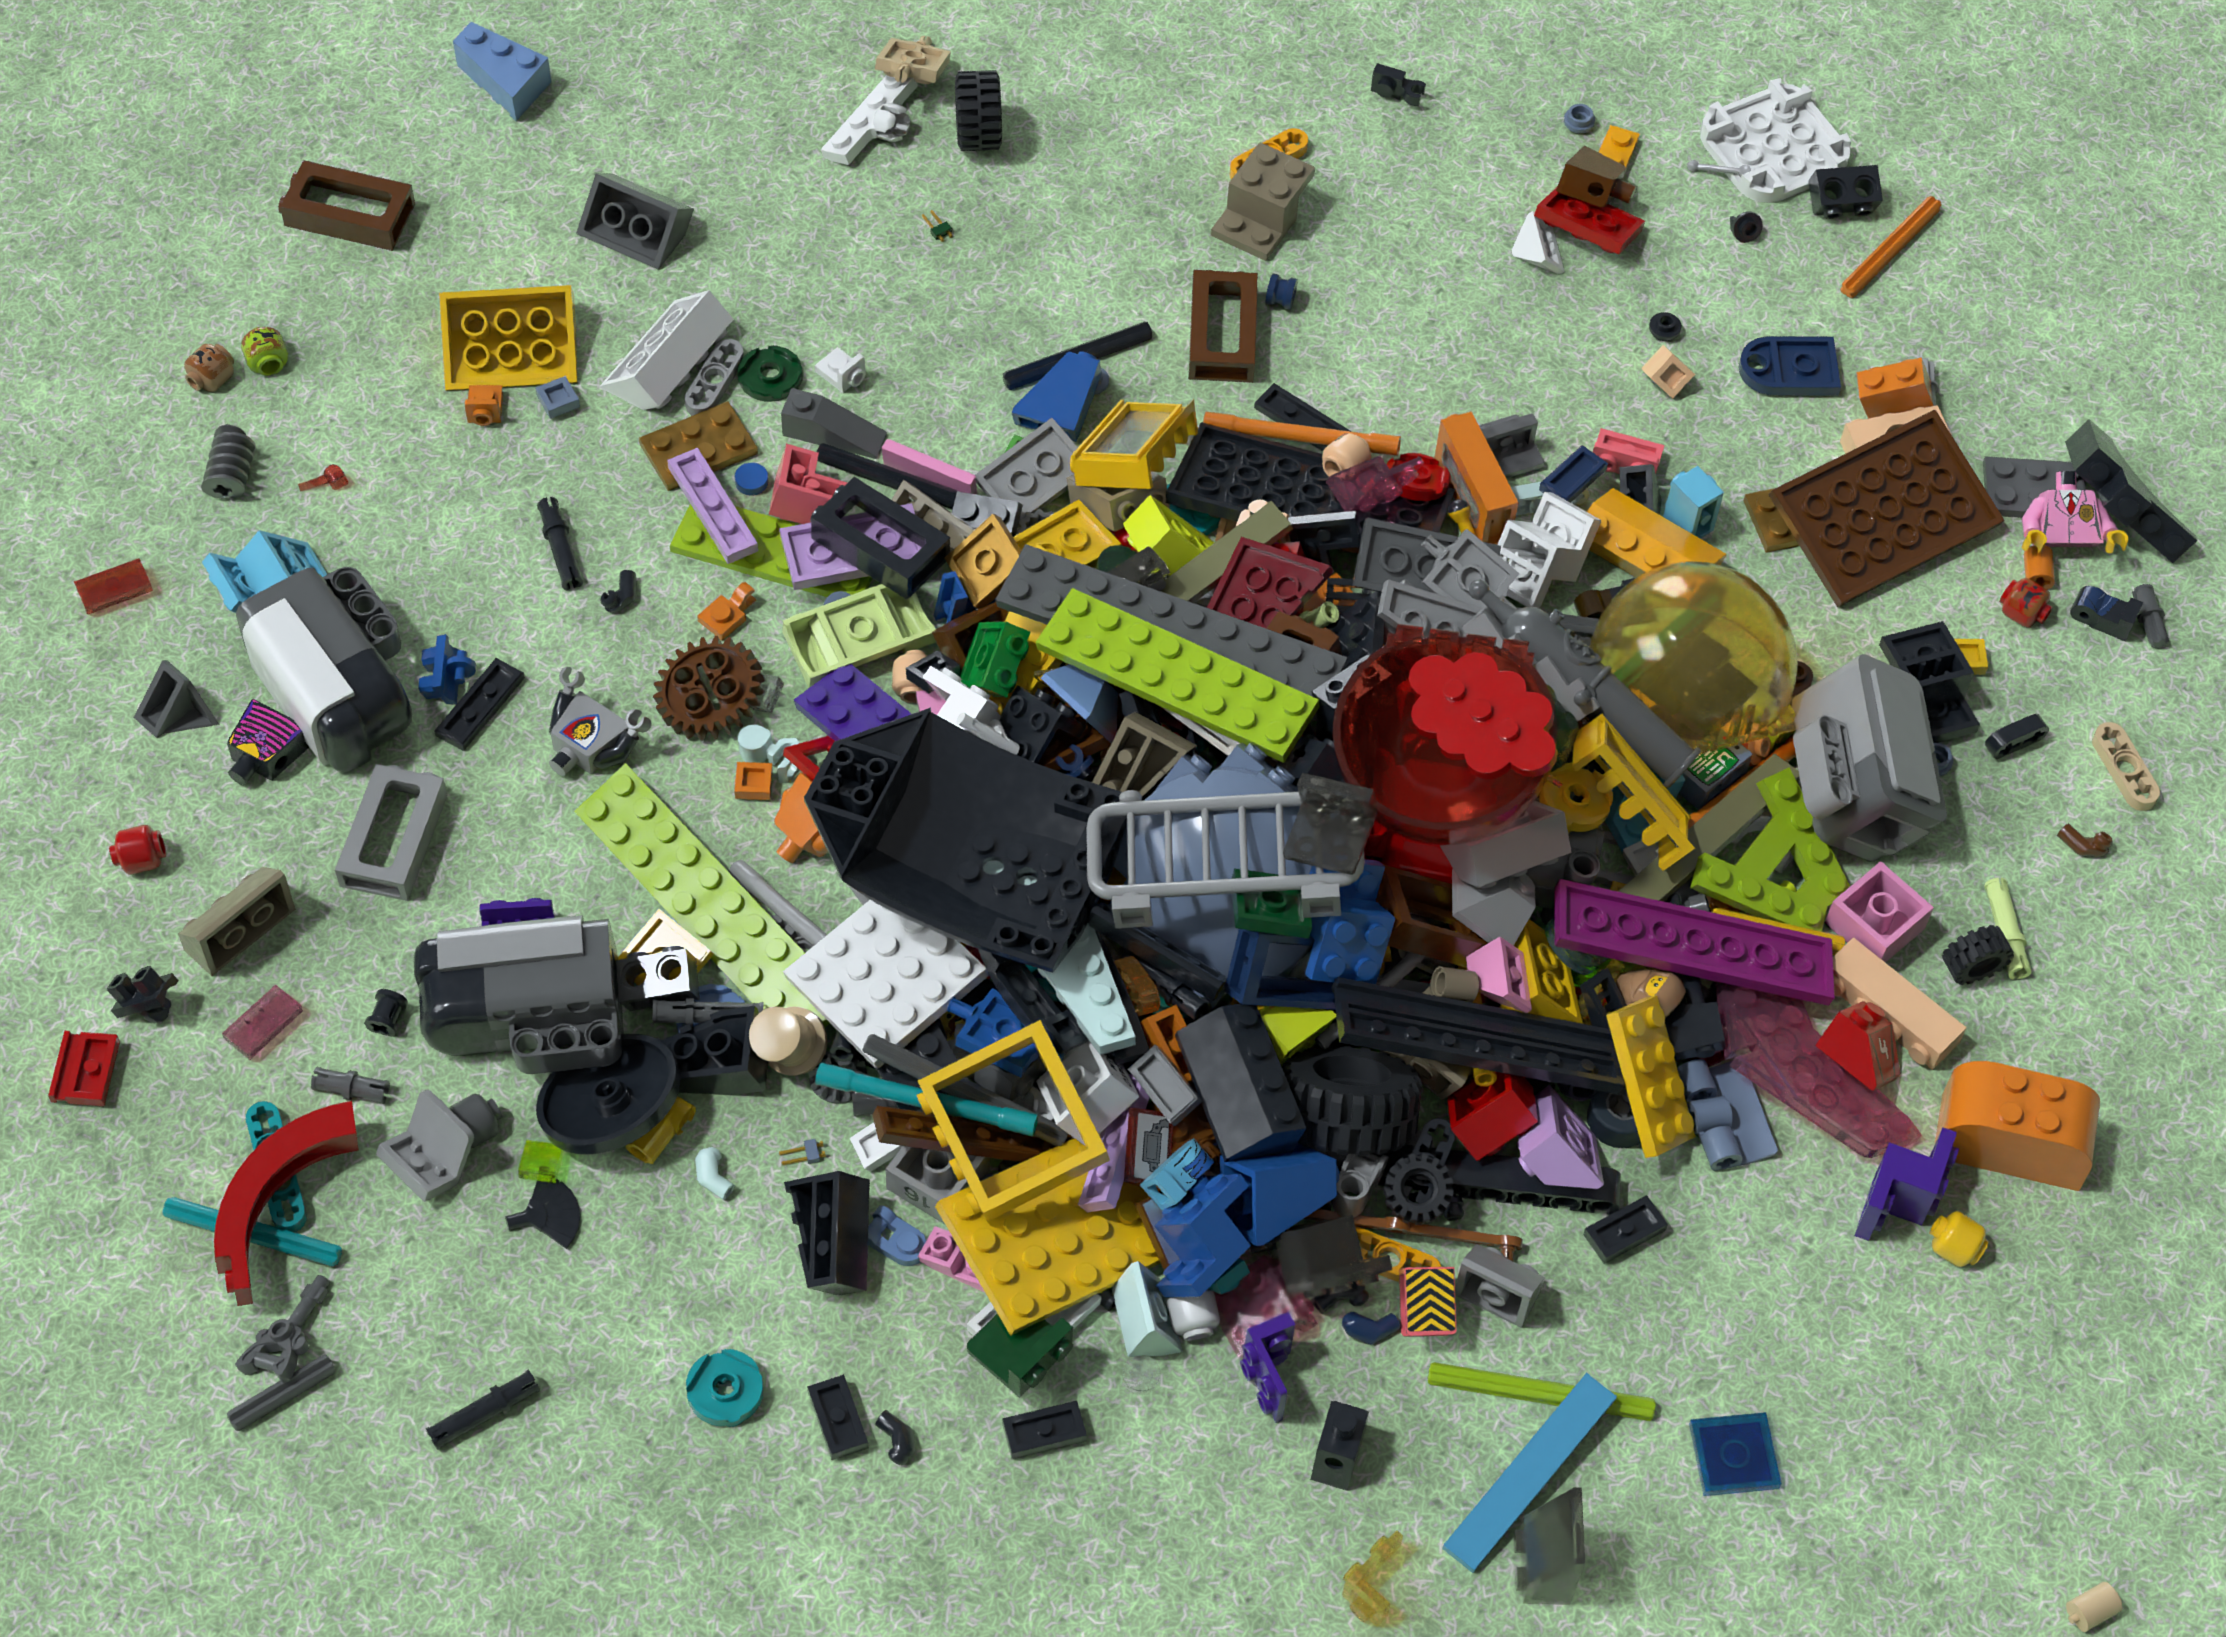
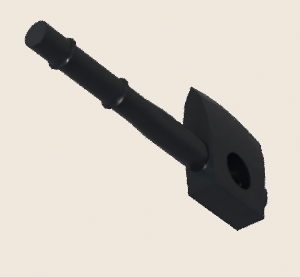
M1679 894L1670 895L1667 899L1668 903L1683 906L1682 898ZM1681 974L1682 983L1686 989L1685 999L1687 1004H1679L1665 1019L1668 1037L1675 1052L1674 1059L1676 1061L1692 1057H1711L1715 1055V1051L1725 1049V1038L1717 1002L1705 1003L1699 977Z

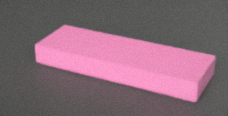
M887 439L882 446L883 462L885 465L960 492L977 494L976 476L890 439Z

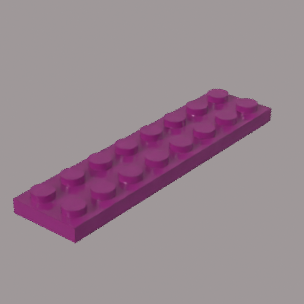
M1559 879L1555 886L1554 946L1827 1006L1835 998L1831 938Z

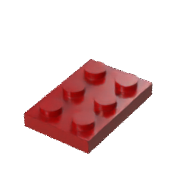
M1557 187L1537 205L1534 214L1535 217L1542 219L1548 226L1559 227L1570 232L1577 239L1588 240L1600 246L1603 251L1618 255L1642 232L1645 220L1610 204L1605 208L1598 207L1556 191Z

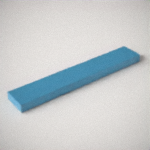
M1586 1372L1444 1543L1442 1549L1474 1573L1611 1407L1617 1396Z

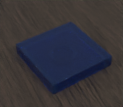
M1766 1412L1690 1420L1689 1427L1703 1496L1780 1489L1782 1483Z

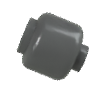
M475 1093L449 1107L472 1130L474 1140L471 1149L499 1133L497 1120L503 1117L492 1098L486 1101L480 1094Z

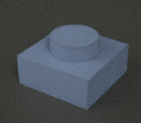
M566 376L535 388L536 395L550 419L580 407L579 398Z

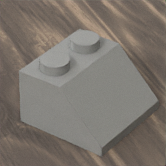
M1476 1244L1461 1263L1455 1286V1295L1522 1328L1541 1292L1545 1277L1539 1275L1538 1271L1529 1265H1519L1505 1258L1495 1248H1485Z

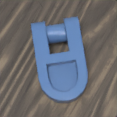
M879 1205L872 1215L873 1221L868 1226V1246L897 1264L903 1266L919 1264L918 1255L926 1242L924 1234L898 1218L889 1208ZM885 1228L894 1232L889 1240L881 1236Z

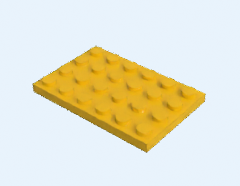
M1074 1138L1065 1142L1062 1146H1056L980 1182L987 1197L990 1198L1087 1148ZM1136 1142L1116 1207L1113 1209L1086 1212L1078 1205L1088 1172L988 1222L982 1211L974 1214L965 1196L966 1193L972 1191L970 1186L937 1202L936 1210L1010 1336L1113 1287L1131 1263L1139 1261L1147 1269L1160 1264V1260L1134 1205L1149 1196L1140 1186L1145 1179L1134 1177Z

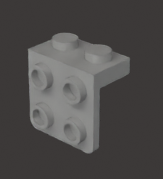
M425 1090L418 1096L408 1130L380 1143L376 1155L423 1202H426L452 1189L459 1183L474 1140V1134L469 1126L462 1122L441 1099L430 1090Z

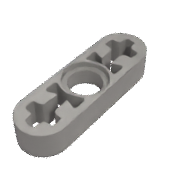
M733 339L722 340L712 350L685 394L686 410L691 416L713 408L720 402L737 374L738 365L744 357L743 347L738 341ZM730 352H734L735 355L728 356L725 361L726 366H724L723 354L728 355ZM715 374L724 378L717 384H711L706 381L707 377ZM703 390H704V391L706 392V394H705L706 403H705V402H701L699 405H695L694 401H695V402H699V401L702 399V397L704 396V392H703Z

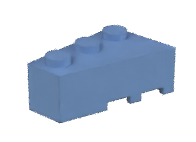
M470 22L453 40L457 66L480 88L483 87L498 105L500 104L510 113V116L515 121L523 115L552 82L548 57L473 22Z

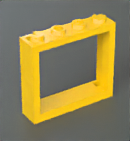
M1041 1020L918 1080L923 1092L916 1096L924 1113L928 1115L933 1112L939 1125L932 1129L942 1148L950 1146L955 1158L949 1160V1163L958 1181L966 1178L972 1190L966 1193L965 1196L974 1214L982 1211L987 1222L1110 1161L1108 1152ZM1034 1043L1087 1149L988 1198L936 1091Z

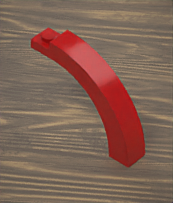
M352 1101L333 1104L312 1111L281 1127L265 1139L246 1158L229 1183L216 1219L214 1256L218 1274L225 1273L227 1293L235 1292L237 1306L253 1304L249 1272L250 1241L257 1219L269 1199L287 1180L306 1167L335 1155L359 1151Z

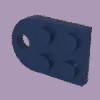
M1760 337L1749 342L1741 353L1738 366L1739 374L1751 389L1766 395L1839 396L1841 382L1834 337ZM1756 362L1761 364L1764 368L1753 369L1748 365V363Z

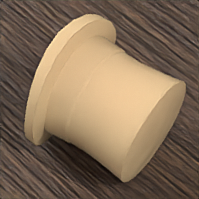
M770 1007L761 1011L754 1018L749 1030V1041L756 1055L763 1060H767L768 1065L772 1069L785 1075L797 1076L815 1069L822 1061L827 1048V1033L820 1018L808 1009L801 1007Z

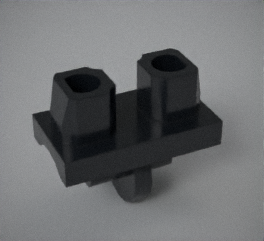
M151 966L141 968L132 979L126 972L118 974L107 987V991L117 1001L111 1012L116 1018L140 1013L150 1023L162 1022L168 1017L169 1009L172 1005L171 1001L165 997L167 990L175 986L179 980L173 973L159 976Z

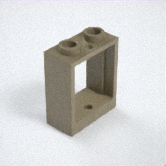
M1151 472L1153 482L1151 489L1076 486L1074 475L1066 477L1070 504L1079 499L1105 527L1113 531L1124 528L1123 523L1149 495L1170 508V504L1165 503L1167 491L1166 478L1155 472Z

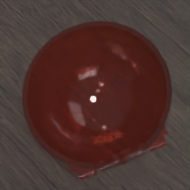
M1398 624L1396 634L1388 633L1386 645L1378 649L1359 665L1347 681L1338 699L1333 722V740L1341 775L1348 790L1359 801L1362 809L1381 826L1399 836L1415 842L1442 846L1462 845L1482 840L1508 827L1526 812L1542 791L1551 770L1540 776L1526 777L1510 769L1499 778L1491 780L1481 779L1473 775L1468 769L1466 760H1451L1445 757L1440 751L1437 739H1428L1420 735L1414 727L1411 712L1418 698L1414 695L1410 686V670L1417 661L1431 655L1443 656L1453 663L1464 655L1473 652L1485 653L1491 656L1497 663L1499 671H1514L1520 674L1525 680L1528 692L1540 693L1551 702L1554 721L1548 733L1552 736L1556 745L1557 716L1552 696L1545 681L1533 666L1534 653L1528 652L1529 641L1503 638L1502 648L1496 646L1497 637L1467 633L1466 637H1460V632L1431 628L1429 637L1423 638L1424 627Z

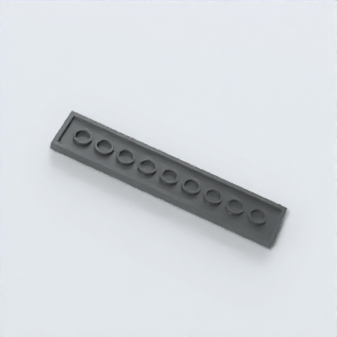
M1025 544L996 598L997 607L1048 624L1070 590L1074 588L1312 696L1311 691L1345 670L1348 665V660L1345 656ZM1317 713L1314 715L1312 720L1317 721Z

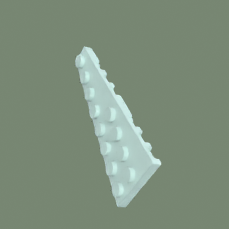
M989 861L983 866V870L992 875L1001 872L1004 868V865L999 861ZM1030 875L1023 876L1018 880L1022 885H1030L1037 881L1035 877ZM1087 924L1080 939L1053 973L1039 968L1038 971L1043 978H1047L1055 989L1056 996L1062 1004H1066L1077 1019L1078 1026L1101 1055L1136 1045V1037L1096 932Z

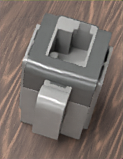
M1861 654L1792 699L1796 727L1793 742L1803 799L1807 810L1813 816V828L1821 841L1868 861L1875 862L1885 855H1895L1931 833V828L1946 820L1947 810L1936 754L1934 753L1935 749L1924 694L1919 681L1913 675L1869 655Z

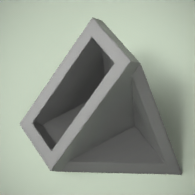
M162 660L133 717L156 738L165 733L220 725L192 682L168 660Z

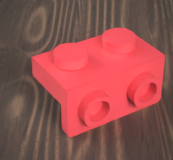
M1601 428L1593 448V453L1608 463L1606 472L1620 474L1619 467L1652 464L1656 474L1665 445Z

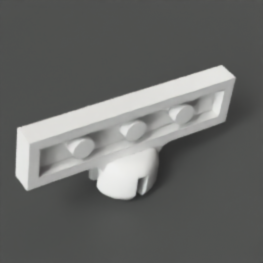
M886 75L822 147L823 157L830 161L849 165L873 138H880L889 142L901 141L903 136L907 135L910 128V118L908 114H903L906 113L907 109L901 105L918 87L914 78L908 77L905 82L901 83V80L897 82L895 77Z

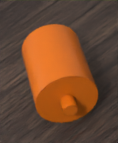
M2035 545L2031 546L2027 551H2024L2025 578H2029L2048 590L2055 584L2053 551L2050 547L2044 546L2041 553H2038V548Z

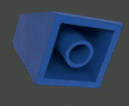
M1300 1143L1295 1146L1292 1152L1224 1162L1222 1155H1220V1174H1241L1249 1185L1224 1211L1245 1239L1255 1246L1266 1244L1337 1197L1336 1184L1339 1181V1169L1336 1165V1159Z

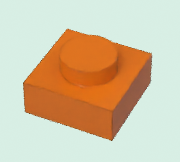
M737 762L735 799L770 800L773 776L772 763Z

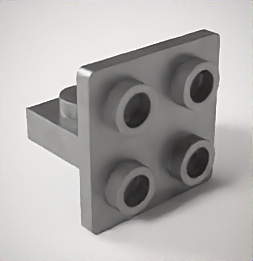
M1533 413L1521 417L1515 414L1479 425L1506 478L1542 468L1544 465V460L1534 444L1538 422Z

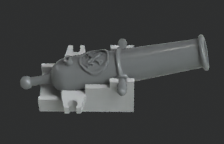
M1475 580L1470 584V596L1475 600L1482 601L1487 607L1462 626V629L1479 653H1485L1495 660L1499 671H1514L1520 674L1525 680L1528 692L1540 693L1551 702L1554 721L1548 733L1552 737L1585 716L1592 721L1600 714H1603L1644 763L1665 781L1663 785L1667 789L1676 782L1699 756L1701 748L1696 747L1693 749L1611 672L1612 668L1610 666L1605 667L1600 662L1602 660L1601 657L1594 653L1571 629L1566 630L1560 624L1565 617L1561 611L1555 609L1550 615L1548 612L1537 607L1515 609L1506 604L1502 597H1497L1489 590L1487 582Z

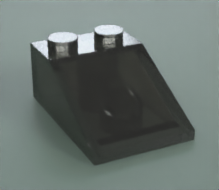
M1573 1487L1524 1515L1520 1529L1514 1530V1553H1521V1567L1515 1568V1590L1522 1591L1523 1604H1571L1585 1566L1582 1488Z

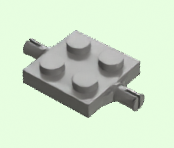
M1468 529L1464 530L1458 539L1446 548L1434 539L1431 534L1421 544L1422 547L1437 558L1433 569L1421 582L1432 593L1485 608L1487 606L1482 601L1473 599L1469 594L1470 584L1475 580H1483L1487 582L1489 590L1497 597H1502L1506 604L1517 609L1505 599L1509 586L1520 573Z

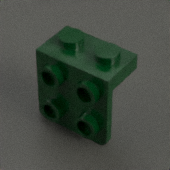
M996 1314L968 1341L967 1352L1020 1398L1030 1387H1036L1057 1361H1062L1073 1348V1326L1063 1318L1058 1320L1053 1326L1044 1319L1010 1336L999 1315Z

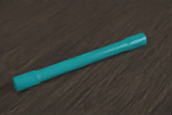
M820 1063L815 1079L816 1085L845 1092H858L922 1108L916 1096L923 1092L921 1088L859 1074L851 1069L826 1063ZM936 1092L946 1114L995 1125L1003 1130L1032 1137L1035 1134L1038 1114L1009 1107L1001 1108Z

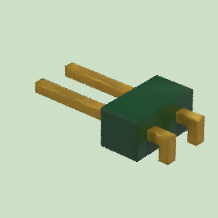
M933 210L930 213L939 223L935 227L924 214L922 215V218L930 226L931 235L935 240L940 239L941 242H944L943 236L949 235V238H952V227L947 221L942 223Z

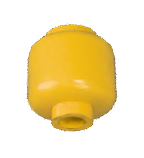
M1955 1211L1947 1217L1940 1215L1933 1223L1929 1234L1934 1236L1932 1240L1933 1251L1957 1267H1963L1967 1264L1975 1265L1986 1251L1989 1243L1985 1239V1228L1960 1211Z

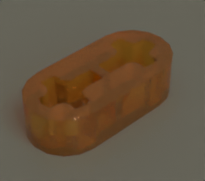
M1133 956L1114 960L1137 1015L1142 1016L1158 1011L1160 997L1157 987L1138 960Z

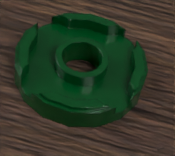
M777 345L768 346V349L760 350L758 347L751 350L742 358L738 365V382L742 390L750 397L764 402L780 401L787 398L791 388L799 389L803 381V370L798 356L789 349ZM766 369H776L779 372L774 377H765L761 374Z

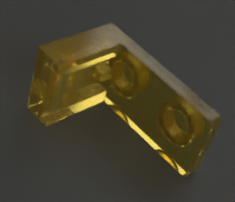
M1398 1530L1389 1538L1385 1535L1379 1538L1369 1551L1371 1554L1370 1558L1363 1565L1356 1562L1343 1577L1345 1584L1342 1596L1351 1603V1611L1362 1622L1367 1623L1370 1621L1376 1627L1388 1617L1391 1604L1369 1585L1367 1581L1401 1547L1403 1535Z

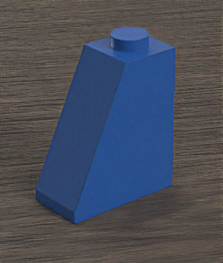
M1068 352L1013 407L1012 416L1014 424L1036 430L1053 418L1069 438L1077 442L1102 375L1100 360L1086 352H1079L1078 354Z

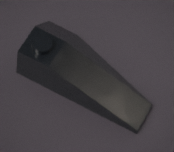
M756 1006L717 1011L710 1014V1020L696 1026H692L689 1023L679 1028L680 1033L663 1040L658 1039L669 1048L679 1066L681 1074L679 1093L736 1095L765 1091L768 1061L756 1055L749 1041L751 1024L759 1014Z

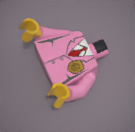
M2075 471L2056 472V490H2047L2039 494V497L2032 501L2022 517L2025 537L2022 549L2024 551H2027L2031 544L2038 548V553H2041L2044 546L2096 547L2103 544L2104 539L2107 541L2105 546L2106 552L2113 553L2115 544L2120 545L2122 550L2125 551L2129 540L2128 535L2124 531L2118 530L2109 512L2103 507L2101 500L2096 498L2093 490H2077Z

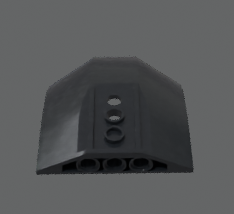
M930 707L834 741L804 796V802L844 883L876 904L946 937L1053 973L1082 936L1088 924L1091 910L1100 899L1090 889L1087 880L1086 827L1088 818L1099 806L1119 802V795L1122 792L1066 775L999 748L931 712ZM1127 816L1108 818L1101 825L1102 880L1106 884L1120 849L1127 825ZM989 861H999L1004 865V868L1001 872L992 875L986 873L983 870V866ZM1027 875L1037 879L1035 883L1030 885H1022L1018 882L1021 877Z

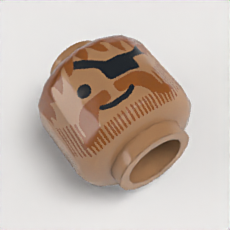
M203 344L185 360L184 369L187 373L185 379L197 391L202 388L208 392H214L233 376L234 359L219 344Z

